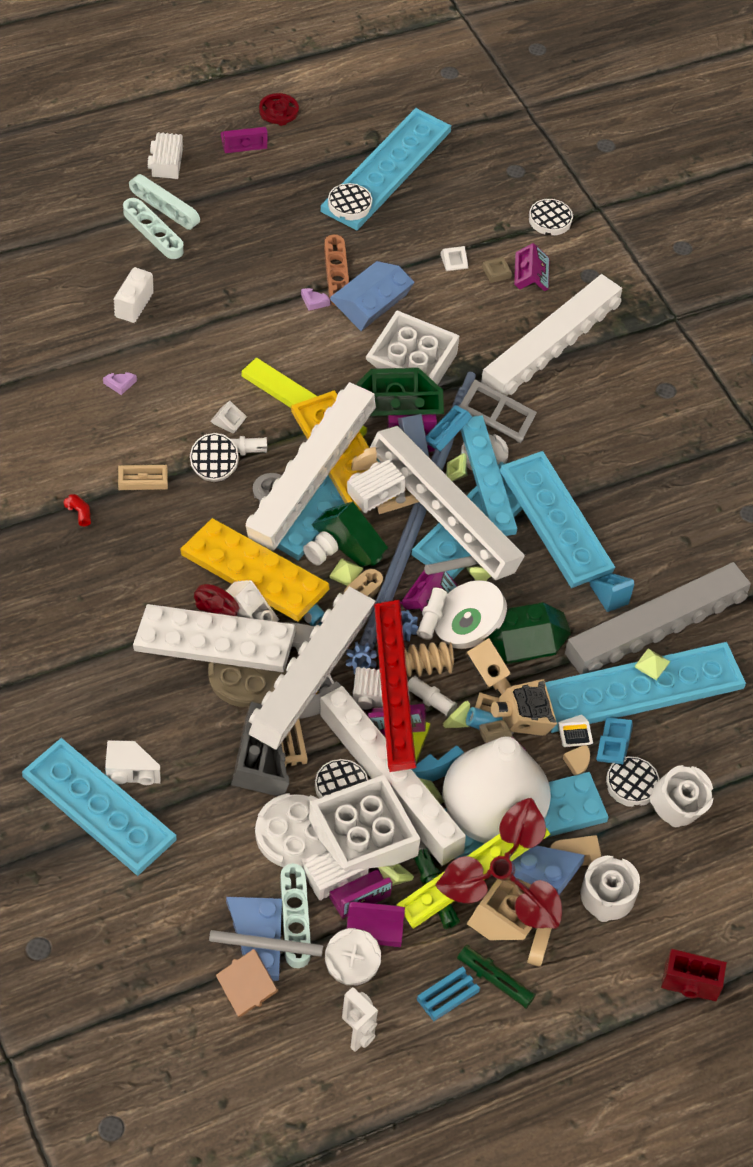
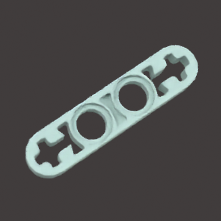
M138 174L129 181V187L136 196L184 228L191 230L200 223V217L195 209L145 176Z
M129 198L124 201V216L167 258L177 259L183 255V241L141 200ZM146 219L152 221L150 224L141 223L142 220ZM162 232L166 235L163 237H156L154 234Z
M293 863L288 864L282 869L280 879L284 940L310 943L306 874L302 866ZM290 874H295L296 888L291 889ZM292 897H297L303 904L299 908H291L288 906L287 901ZM298 922L304 926V930L301 933L295 934L289 930V925ZM285 952L286 962L293 968H302L310 961L311 955L302 954L301 958H296L294 953Z

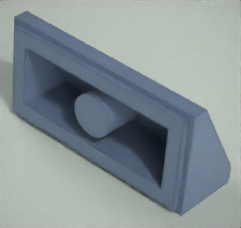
M422 414L398 418L399 428L429 457Z

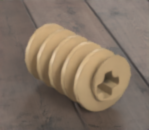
M440 642L438 649L435 643H430L428 650L424 643L419 645L418 651L414 644L409 645L408 652L405 648L408 677H411L414 669L418 676L422 675L423 669H426L428 675H431L433 668H436L440 675L442 674L443 667L447 668L449 674L452 673L454 656L451 642L449 647H447L445 642Z

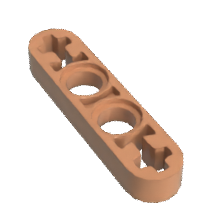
M329 235L326 237L324 245L329 299L337 290H340L349 283L345 241L339 235ZM333 245H336L337 251H333ZM340 260L342 263L335 265L331 261ZM334 276H340L343 278V280L335 281L332 278Z

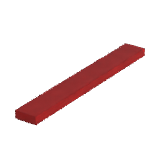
M400 600L376 603L374 608L389 772L416 768L401 604Z

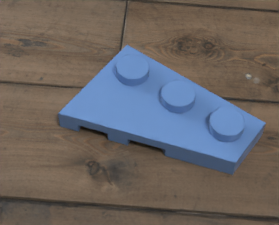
M536 846L512 861L515 865L514 876L529 884L537 880L546 881L560 895L584 863L585 855Z
M226 897V903L237 934L280 939L282 899ZM241 946L243 956L255 949L272 980L279 981L280 951Z

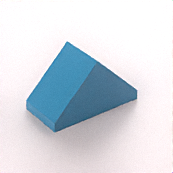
M610 573L589 581L591 588L607 612L629 604L634 588L633 579Z

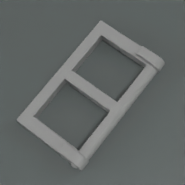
M474 380L462 403L459 404V407L468 411L472 417L483 415L485 424L508 435L519 443L524 440V436L537 413L477 380ZM477 390L499 401L491 418L468 406ZM504 405L527 416L519 432L496 421Z

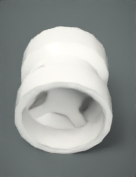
M322 531L316 536L315 541H310L303 547V551L311 563L319 566L326 560V556H332L338 551V544L329 533Z

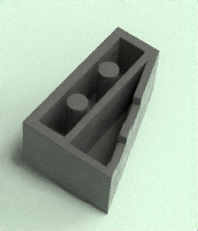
M251 702L245 717L231 785L274 796L283 795L288 788L289 777L286 774L285 753L282 750V744L276 750L249 735L252 725L249 719L256 708L261 709L263 706Z

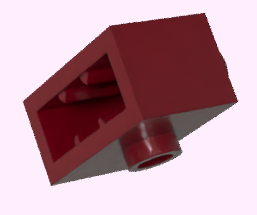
M671 949L665 962L661 988L682 993L688 998L699 997L717 1001L723 988L727 962Z

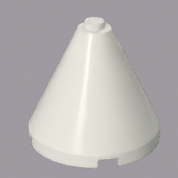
M500 737L463 753L452 763L445 776L442 797L447 813L463 833L476 841L487 843L500 834V822L506 812L524 799L532 798L545 820L550 805L551 792L544 771L525 749L511 737Z

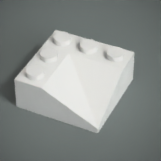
M396 311L367 354L366 360L377 369L419 367L438 385L457 355L460 336Z
M385 774L310 802L309 820L322 844L344 871L393 866L418 856L420 837Z

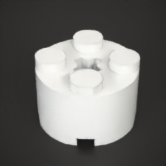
M684 765L676 766L657 781L650 796V802L657 814L671 826H685L694 822L709 810L713 803L711 791L713 786L709 777L699 768L693 766L691 768L684 767Z
M607 855L595 859L586 871L580 890L583 905L601 922L617 920L626 916L632 910L639 892L640 877L638 871L629 861L623 858L619 860Z

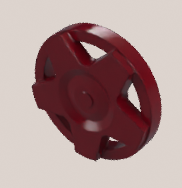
M273 93L265 96L260 101L259 113L263 120L283 126L298 116L299 105L290 95Z
M202 584L194 592L195 605L199 610L208 613L237 616L239 605L233 596L225 590L214 585Z

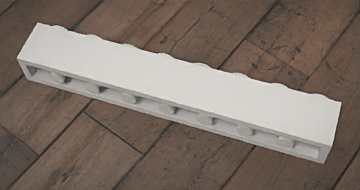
M599 275L484 368L481 383L505 396L512 395L518 386L523 382H528L535 372L539 369H544L552 358H557L564 348L568 345H573L581 334H586L592 325L597 321H602L612 309L615 310L621 303L622 288L604 275Z
M350 382L344 390H340L333 406L327 408L320 424L314 426L307 442L301 444L294 460L288 462L284 474L281 478L275 480L271 492L268 496L262 498L258 510L247 519L246 529L249 539L272 551L276 549L330 473V470L335 466L376 408L374 393Z
M398 426L378 431L370 448L376 447L377 459L381 463L387 459L393 462V465L405 477L406 489L495 580L514 574L525 555Z
M350 586L344 594H338L333 603L334 608L332 610L327 609L321 620L322 625L314 627L310 635L311 640L303 642L298 651V658L293 657L286 668L287 673L285 675L280 674L274 684L275 690L266 693L261 703L263 705L262 708H256L249 719V722L252 723L249 735L277 750L369 619L376 602L375 600Z
M341 686L320 698V716L371 779L385 774L420 840L441 866L463 854L466 835L411 769L389 772L386 738L345 688Z

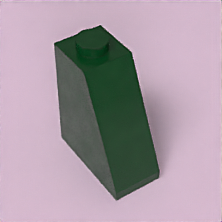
M353 501L326 509L312 523V526L319 533L322 531L329 533L336 540L338 549L360 567L377 564L382 560V554L388 548Z

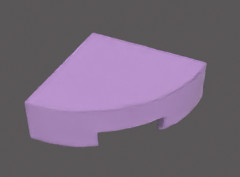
M310 288L301 289V296L309 311L330 306V299L326 294L314 292Z
M129 372L116 375L111 373L103 378V384L120 395L137 382V376Z

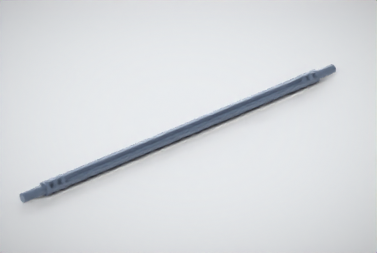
M467 373L462 387L458 389L451 409L455 405L459 406L475 380V373ZM455 436L441 451L435 448L431 460L441 470H443ZM420 502L415 503L412 507L375 604L393 600L427 511ZM374 607L359 643V646H365L366 643H369L370 652L373 651L377 642ZM364 655L361 658H357V666L361 667L362 663L366 662V656Z

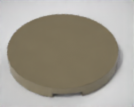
M209 662L208 666L209 683L215 694L223 701L238 707H249L251 702L261 704L266 693L275 690L274 684L280 674H286V667L284 672L214 662Z

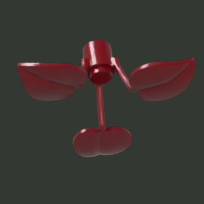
M527 798L516 803L503 816L499 826L500 837L507 843H514V846L504 856L495 857L491 861L490 870L486 874H483V866L477 859L469 856L459 857L449 864L441 878L437 881L436 887L448 898L469 904L478 902L486 896L488 887L485 879L492 875L502 881L510 879L524 892L515 902V911L519 920L533 928L556 929L559 927L562 919V903L557 890L543 880L533 882L528 889L514 876L515 865L510 860V857L518 849L519 844L528 849L536 847L542 842L546 834V823L535 801L532 798Z

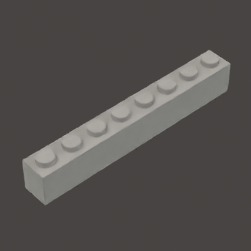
M732 562L568 639L565 655L579 674L598 671L602 666L610 662H618L623 656L631 652H639L644 646L652 642L657 643L673 632L678 633L692 623L703 621L706 616L722 612L727 606L743 602L748 596L747 593L751 583L737 565Z

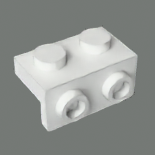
M352 987L344 996L342 1019L353 1028L351 1049L356 1052L361 1046L363 1048L367 1047L375 1038L378 1010L373 1006L371 999L365 993H359Z

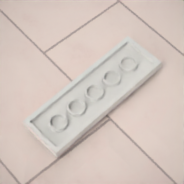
M147 604L133 643V648L137 652L284 672L296 627L294 624Z

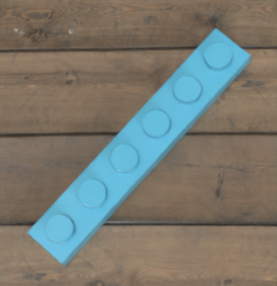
M483 415L474 416L460 431L485 515L505 536L515 535L517 533V526Z

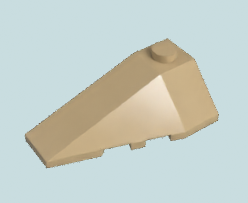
M497 879L474 911L467 925L489 940H524L532 927L522 923L515 911V902L524 892L510 879L506 881ZM518 879L528 889L530 888L531 884Z

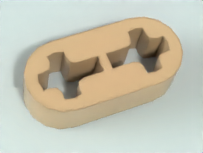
M375 569L365 570L345 588L344 593L350 586L362 594L373 598L380 592L383 576Z
M537 928L527 963L541 967L552 928Z

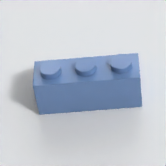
M376 261L332 295L330 300L362 331L403 299L413 286L414 281L399 266Z

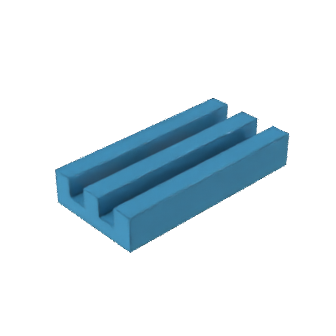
M455 405L426 436L427 444L441 451L472 418L471 414Z
M462 966L419 994L417 1001L434 1022L477 994L480 987L472 982L473 978L466 974V970ZM460 978L462 979L461 981H459L443 993L439 994L438 996L427 1002L428 999H430L431 997H433L449 985L453 984ZM467 986L469 988L434 1011L432 1009L463 987Z

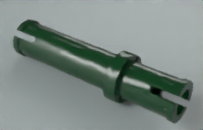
M424 848L423 852L420 849L418 856L413 859L421 874V883L427 884L439 876L441 872L435 867L428 848ZM452 903L437 912L444 929L449 928L448 924L452 928L460 923Z
M465 945L459 953L457 959L474 970L478 978H485L503 993L521 1004L525 1009L536 996L534 992L528 990L513 977L494 965V960L488 957L486 959L470 948L469 945ZM475 961H478V962L481 963L483 966H485L487 969H489L490 971H492V972L494 973V975H491V974H490L489 972H487L485 969H483L482 967H480L478 964L475 963ZM499 978L503 979L505 982H507V983L510 984L512 987H514L516 990H518V993H516V992L513 991L511 988H509L507 985H505L504 983H502V982L499 980Z

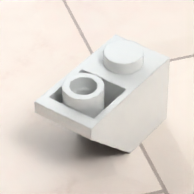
M252 580L234 582L226 590L239 605L237 617L273 622L279 621Z
M108 740L105 771L106 776L115 784H125L128 782L151 785L153 783H160V765L135 741Z

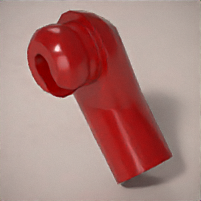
M71 494L64 499L65 508H68V510L75 509L78 512L79 525L83 527L89 526L91 524L89 504L77 494Z

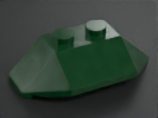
M419 367L370 369L356 384L374 393L376 408L369 418H384L389 415L444 414L443 389Z
M542 602L507 609L501 627L499 629L496 628L483 641L489 638L503 662L510 664L556 655L571 636V630L564 612Z

